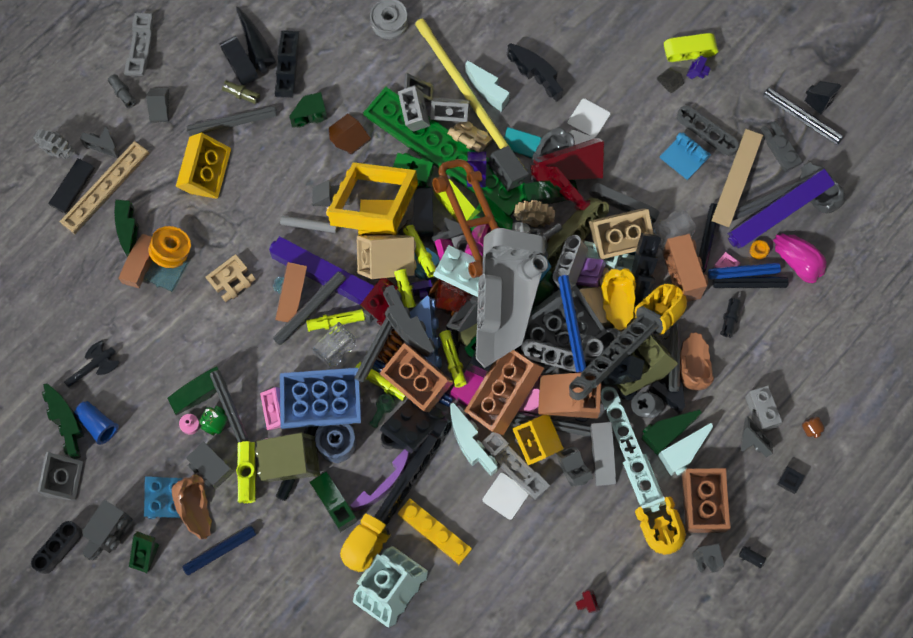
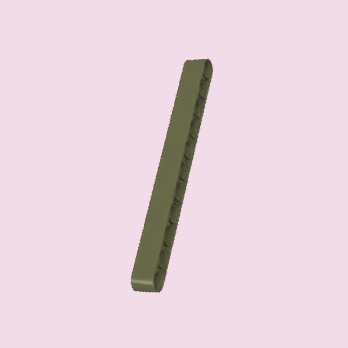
M593 197L587 199L591 201L590 205L585 210H577L561 226L563 229L547 241L549 244L546 249L548 253L547 260L551 265L549 269L551 273L556 268L567 238L572 235H578L583 241L591 232L589 221L604 218L608 214L609 204ZM477 323L459 333L458 340L462 345L467 346L477 335Z

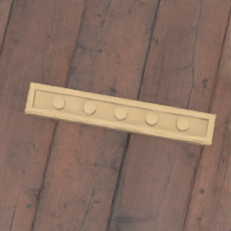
M748 129L745 130L711 221L730 227L762 140V134Z
M134 141L59 222L76 234L150 154L149 151Z

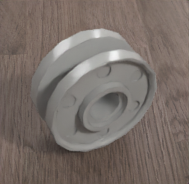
M380 0L372 7L370 13L372 29L379 37L395 39L403 35L407 30L408 14L402 2L398 0Z

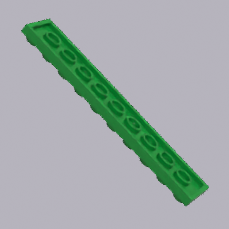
M387 87L380 92L363 112L366 118L421 157L433 162V165L438 169L442 163L456 159L467 161L468 151L477 152L475 150L471 151L462 142L453 140V137L448 134L449 130L435 120H431L429 116L430 126L413 132L405 125L399 95ZM486 157V187H481L482 191L505 214L511 217L515 211V205L524 201L522 188L525 183L507 191L488 165L489 158ZM455 167L446 170L448 176L475 194L473 187H467V173L464 168Z

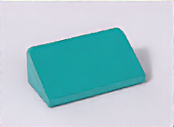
M509 127L504 136L505 141L514 153L533 158V154L542 139L541 137Z

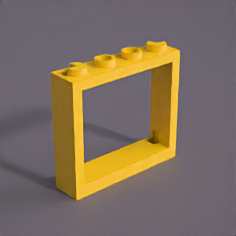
M353 162L350 169L347 170L344 180L340 183L337 194H334L331 205L327 208L326 215L329 217L330 226L395 234L418 186L416 170ZM358 179L401 185L387 215L343 210Z

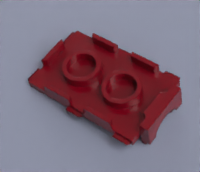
M558 167L544 168L545 172L550 175L548 179L551 183L561 188L559 192L563 197L576 204L574 207L576 210H585L590 205L591 201H586Z

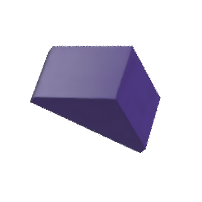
M468 151L467 162L472 166L474 172H481L482 181L479 184L481 187H486V152ZM467 181V187H472V184H469Z

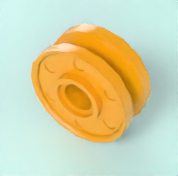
M164 226L158 228L153 233L148 247L149 255L159 266L176 268L186 261L191 248V241L188 235L180 228Z

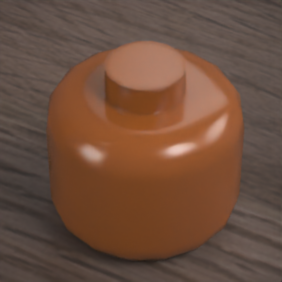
M819 417L810 418L802 423V427L808 437H820L825 429Z

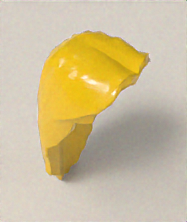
M627 268L622 270L611 269L604 275L601 286L606 319L613 324L615 329L620 331L627 328L628 323L634 318L636 283L633 273Z

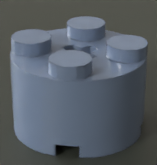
M350 424L319 426L316 431V446L321 456L327 461L340 463L353 455L357 443L354 430ZM335 438L336 440L339 439L340 442H339V443H336V442L333 443L332 440Z

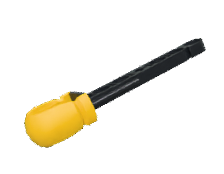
M441 417L432 429L433 431L428 435L375 516L364 514L361 524L357 525L350 533L340 552L343 563L349 569L363 572L371 566L375 556L380 554L383 548L382 543L387 542L390 537L387 524L452 427L451 420L445 417Z

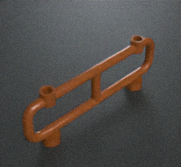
M462 159L447 161L439 167V177L434 178L432 182L433 189L436 193L446 191L475 262H471L468 265L469 274L472 278L480 277L483 271V258L470 228L489 224L492 231L499 227L479 184L482 181L481 172H474L472 166ZM455 167L465 169L467 181L469 184H472L485 217L466 221L447 177V169Z

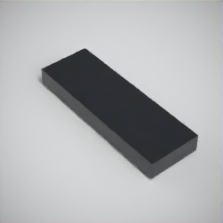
M77 158L48 204L66 214L95 167Z

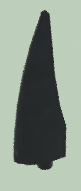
M236 6L247 43L249 59L255 69H260L261 73H265L268 70L267 67L276 62L274 55L257 27Z

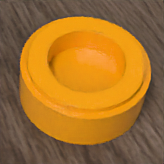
M763 240L754 241L750 247L751 256L758 260L766 258L770 251L768 243Z

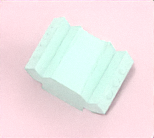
M391 546L385 549L382 555L377 554L371 566L357 582L359 587L354 593L353 603L389 628L396 624L398 615L404 612L406 605L413 595L419 591L420 583L426 581L428 570Z

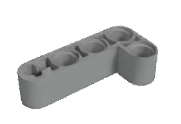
M586 336L582 340L585 361L590 360L591 364L603 352V343L594 336ZM533 339L523 341L520 349L528 359L576 372L572 350ZM596 342V347L593 350H589V344ZM533 346L535 349L539 350V353L533 350L529 352L527 349L532 348ZM549 350H553V356L546 359V353ZM568 355H572L571 362L565 364V357Z

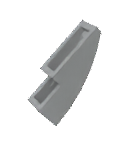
M611 422L593 423L590 426L595 484L596 486L616 485Z

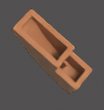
M142 234L135 243L118 278L122 284L140 288L145 273L148 274L153 261L148 250L152 239L151 236Z
M287 263L275 320L288 323L297 313L307 266Z

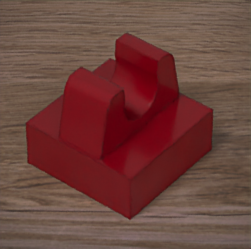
M592 590L583 592L584 599L575 602L578 610L587 608L588 613L600 611L596 596Z

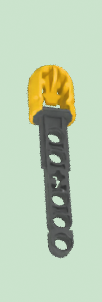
M663 284L654 289L640 302L634 310L636 319L581 372L580 377L577 376L570 383V397L574 400L586 398L593 388H596L653 332L660 335L664 334L685 312L687 299L683 295L682 290L673 284ZM641 330L643 333L635 334L633 331ZM629 341L631 342V344L623 345L621 344V342ZM599 364H605L608 367L605 369H601L597 366ZM594 376L596 379L589 381L585 377ZM582 388L583 391L580 393H576L573 391V389Z

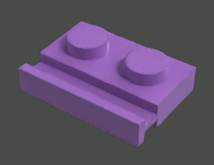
M585 258L576 285L598 288V281L601 280L606 265L605 261L602 259Z

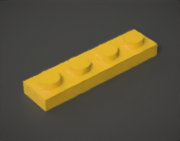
M409 499L397 513L399 517L458 565L471 552L472 548L412 499Z

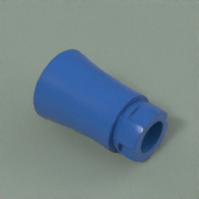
M88 401L80 403L74 411L79 422L89 431L98 445L108 442L118 431L119 425Z

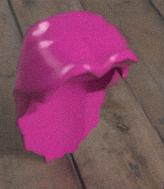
M776 234L775 239H773L776 244L775 251L780 254L803 281L815 283L818 277L825 274L826 258L813 244L794 234Z

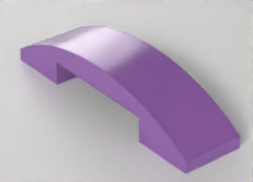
M404 449L392 462L396 470L371 496L365 491L359 495L350 505L354 512L375 504L393 489L405 471L409 452Z

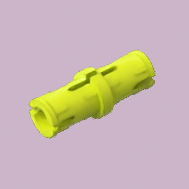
M406 269L395 271L394 274L399 288L397 290L401 294L403 306L407 308L415 307L411 291L413 288L409 284Z

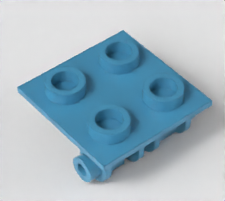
M680 132L676 136L677 139L659 158L688 180L711 154L685 133Z
M145 476L144 517H148V519H156V517L180 518L174 505L171 490L174 484L184 478Z

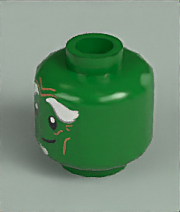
M217 405L215 408L207 407L199 420L200 429L213 436L221 434L228 422V417L225 415V410Z

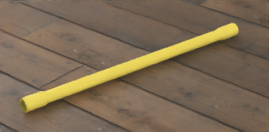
M423 18L419 19L415 26L427 40L466 100H470L471 107L498 147L502 149L509 146L433 35L426 21Z

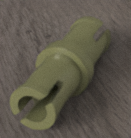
M225 80L224 84L230 88L222 86V91L235 95L237 99H244L255 105L258 100L252 98V96L260 98L259 93L246 89L244 85L239 86Z

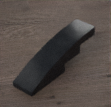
M281 30L277 54L275 97L293 98L299 31Z
M641 233L631 270L636 283L635 307L651 293L655 282L653 274L658 261L656 253L661 241L658 235Z

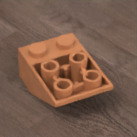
M581 373L541 375L538 414L598 419L600 414L601 383L596 388H593L592 392L583 400H574L569 395V385L577 376L580 377ZM594 376L585 377L589 381L596 379ZM574 388L573 391L576 393H580L583 391V389Z

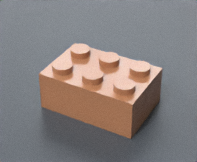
M690 234L667 239L662 252L672 284L682 290L687 302L701 299L708 285L707 276L703 274L701 269V258L697 257L695 251L697 249L695 240L691 239Z
M406 343L400 347L379 373L425 412H430L453 384L449 377Z
M726 468L685 469L682 473L686 533H726L730 529Z

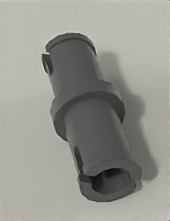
M111 75L108 78V83L115 90V95L123 101L126 108L133 107L136 104V100L129 93L127 85L121 82L118 75Z

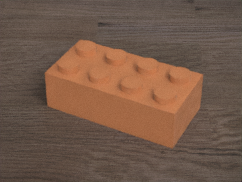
M514 349L492 364L464 412L492 432L504 435L544 370V367L528 359L519 350Z

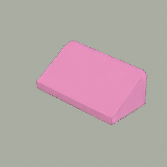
M274 387L260 393L267 430L281 428L280 388Z

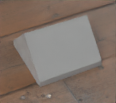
M46 452L38 492L49 498L75 500L83 461Z

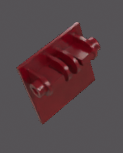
M380 278L360 304L377 319V323L382 326L386 318L385 312L389 307L383 295L385 288L393 285L395 290L399 289L387 278Z

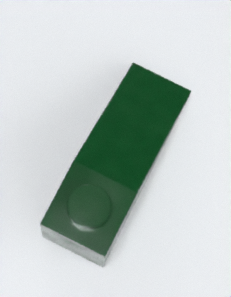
M696 410L657 421L654 425L650 423L642 431L644 435L641 439L658 456L661 451L666 449L698 419L702 412Z

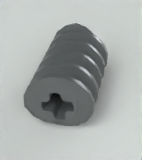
M640 392L633 397L631 407L638 416L654 418L663 412L664 402L656 394Z

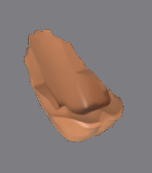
M697 332L690 333L689 338L683 341L680 352V378L683 386L692 390H704L714 381L709 345L702 339V334Z
M194 474L173 485L171 490L176 511L189 532L195 534L199 539H207L211 535L212 520L207 509L208 501L204 491V480L198 474Z

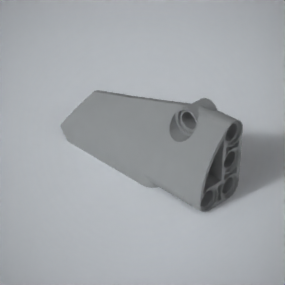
M504 228L494 229L484 236L483 271L478 283L476 360L484 368L523 343L541 274L548 268V261L544 257L545 237Z

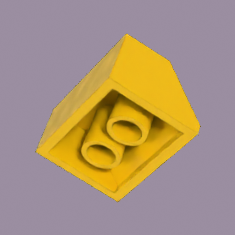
M204 133L190 136L176 187L189 194L217 199L231 148Z

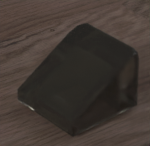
M668 68L657 77V80L670 93H673L684 84L682 74L672 68Z

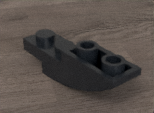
M510 43L507 48V57L518 66L519 72L528 79L534 76L536 82L539 85H543L550 98L553 97L556 102L560 100L563 95V89L557 83L558 72L536 53Z

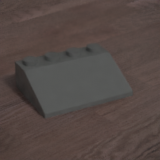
M570 282L581 343L586 336H594L599 339L607 333L578 287ZM560 290L531 309L524 340L533 339L572 350ZM533 346L532 348L527 349L529 352L533 350L539 353V350L535 349ZM549 350L546 353V359L553 356V350ZM572 355L566 356L564 363L572 358ZM535 361L544 367L541 375H547L557 368L556 366Z

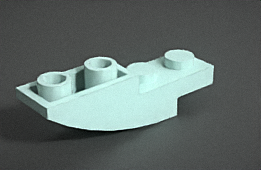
M452 403L450 405L452 427L460 449L472 466L479 462L489 475L492 476L497 472L496 465L498 463L492 455L488 456L483 451L485 447L479 440L475 441L478 437L477 430L479 428L472 420L468 421L465 417L466 412H464L460 405L456 406Z

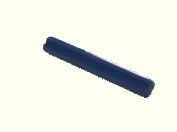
M248 526L184 564L182 568L185 574L191 575L256 536L254 528Z

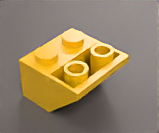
M541 415L512 428L527 465L545 459L564 449L549 415Z

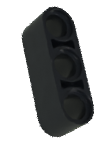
M236 36L219 43L241 85H246L259 78Z
M432 186L417 187L414 193V227L419 237L433 236Z
M72 521L63 522L31 560L32 568L42 574H48L53 571L82 535L81 528ZM70 527H74V533L71 536H67V530ZM60 543V549L57 552H53L54 545ZM46 559V566L40 568V561Z

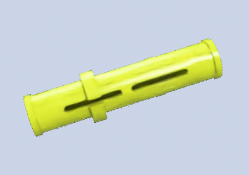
M414 225L406 226L403 229V233L414 237L416 242V250L414 252L417 256V262L422 265L428 278L433 277L436 267L432 261L431 253L427 252Z
M363 309L329 316L325 314L323 317L307 319L306 323L308 332L323 328L328 330L329 327L365 321Z
M442 331L439 337L448 361V371L452 374L454 386L456 388L463 387L467 382L462 371L463 364L459 361L451 331Z
M359 362L355 368L359 369L362 362ZM371 369L366 380L381 387L385 393H390L402 401L407 398L381 374Z

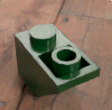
M321 92L301 98L289 116L292 128L303 127L310 123H321L327 119Z

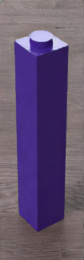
M825 169L818 171L728 232L729 242L733 247L736 246L737 249L742 248L834 186L835 183Z
M280 236L277 241L272 242L269 248L272 259L285 266L288 262L307 266L305 276L323 286L338 271L341 272L346 279L335 292L359 305L374 287Z

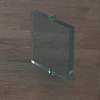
M153 261L144 280L155 284L157 288L162 287L172 292L187 262L176 268H165Z

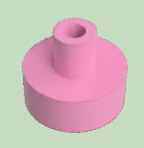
M186 414L179 421V427L185 434H195L200 428L199 420L193 414Z

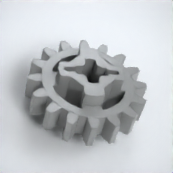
M38 129L33 137L35 142L39 144V148L52 157L69 159L74 151L73 147L68 145V140L64 139L57 132Z

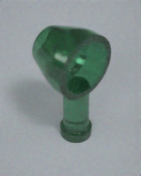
M388 393L379 395L376 400L378 410L372 421L369 422V425L374 428H378L384 413H390L395 408V399ZM387 398L389 402L383 403L382 400Z

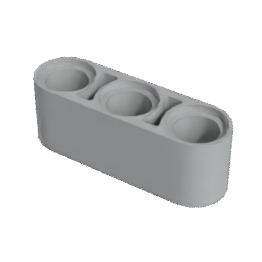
M578 235L569 236L565 241L553 273V281L559 288L558 277L562 275H568L569 281L576 285L588 253L587 246Z

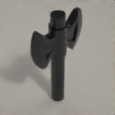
M103 340L93 344L85 354V359H92L91 362L64 381L66 386L69 388L96 367H99L96 372L97 375L112 372L120 364L118 360H109L116 353L115 350L110 347L103 351Z

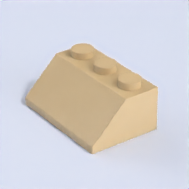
M642 208L589 221L592 239L600 259L635 252L641 233L654 235L649 209Z

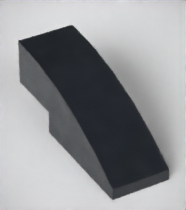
M632 355L626 357L601 382V385L624 384L640 380L644 361ZM605 364L598 365V367L601 369H605L608 367Z

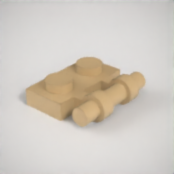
M459 122L448 131L453 140L462 142L467 145L468 149L471 151L475 150L478 153L490 145L493 139L485 131L476 128L470 122Z
M236 254L206 276L207 281L217 293L223 289L226 290V293L221 296L225 302L237 297L240 291L244 288H249L251 283L256 280L252 274L245 278L243 274L248 269ZM238 278L240 282L231 288L229 284Z

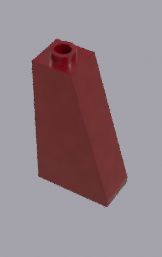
M594 138L535 158L534 165H531V175L537 181H550L548 179L550 175L545 172L544 168L558 167L568 180L603 178L604 141L600 138Z

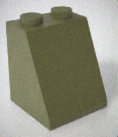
M297 433L258 440L255 452L259 458L258 475L261 481L273 482L320 476L318 452L315 442L316 436Z

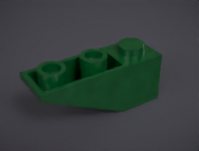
M327 472L310 481L311 486L340 532L357 522L355 515Z

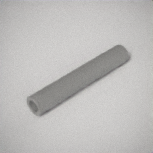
M281 216L280 225L336 233L337 226H330V223L289 216Z

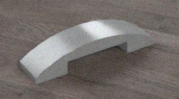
M134 13L132 24L133 37L124 74L143 76L147 68L151 49L153 15Z
M492 432L481 442L485 450L494 457L499 466L535 500L550 487L537 472H534L519 457L500 434Z

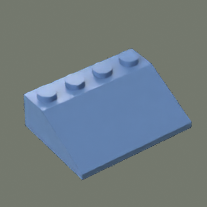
M358 368L280 373L281 429L361 423L360 382L355 379Z

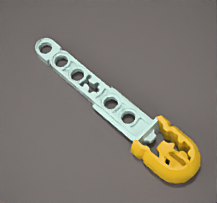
M605 387L601 390V402L604 409L607 410L608 419L612 424V429L625 458L623 465L640 504V507L635 510L637 519L641 521L640 527L646 542L657 553L663 555L675 553L683 546L686 536L680 515L674 509L675 503L672 497L663 496L647 455L641 452L617 391L613 387ZM608 391L613 392L615 395L611 401H606L603 398L604 394ZM614 409H619L622 412V415L617 419L610 415ZM620 427H627L629 429L628 435L620 436L618 434ZM627 440H629L632 447H636L633 454L625 451L628 449ZM634 463H642L644 469L641 472L633 471L632 466ZM644 480L651 483V488L647 491L640 488V483ZM666 505V512L672 519V531H669L668 528L670 521L665 520L663 516L654 519V529H650L648 516L644 513L652 511V513L660 510L659 507ZM656 529H658V531H659V533H660V535L657 536V538H658L659 541H656V539H655V538H656V532H655Z

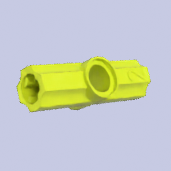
M244 441L238 443V467L236 472L238 475V503L248 504L256 502L257 472L255 442ZM250 468L252 470L251 474L246 477L242 476L243 470Z

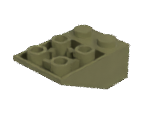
M651 334L631 354L644 361L641 379L616 385L626 396L664 378L678 363L662 343Z

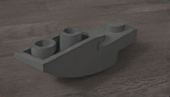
M393 285L386 287L383 295L389 305L385 312L388 321L407 344L422 355L430 357L435 351V345L433 340L428 338L423 321H419L417 316L410 319V312L406 306H403L399 290H395Z

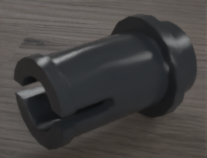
M743 546L739 553L742 561L746 560L759 569L762 568L766 561V557L751 550L750 546Z

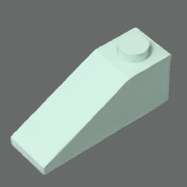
M712 423L660 452L658 456L670 476L675 473L679 476L687 469V466L711 431Z

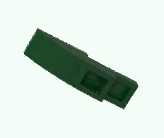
M43 384L45 391H42V396L49 407L46 410L47 416L50 421L52 420L56 425H59V432L65 439L63 444L64 452L72 459L80 458L81 454L77 439L84 437L80 422L68 402L49 384Z

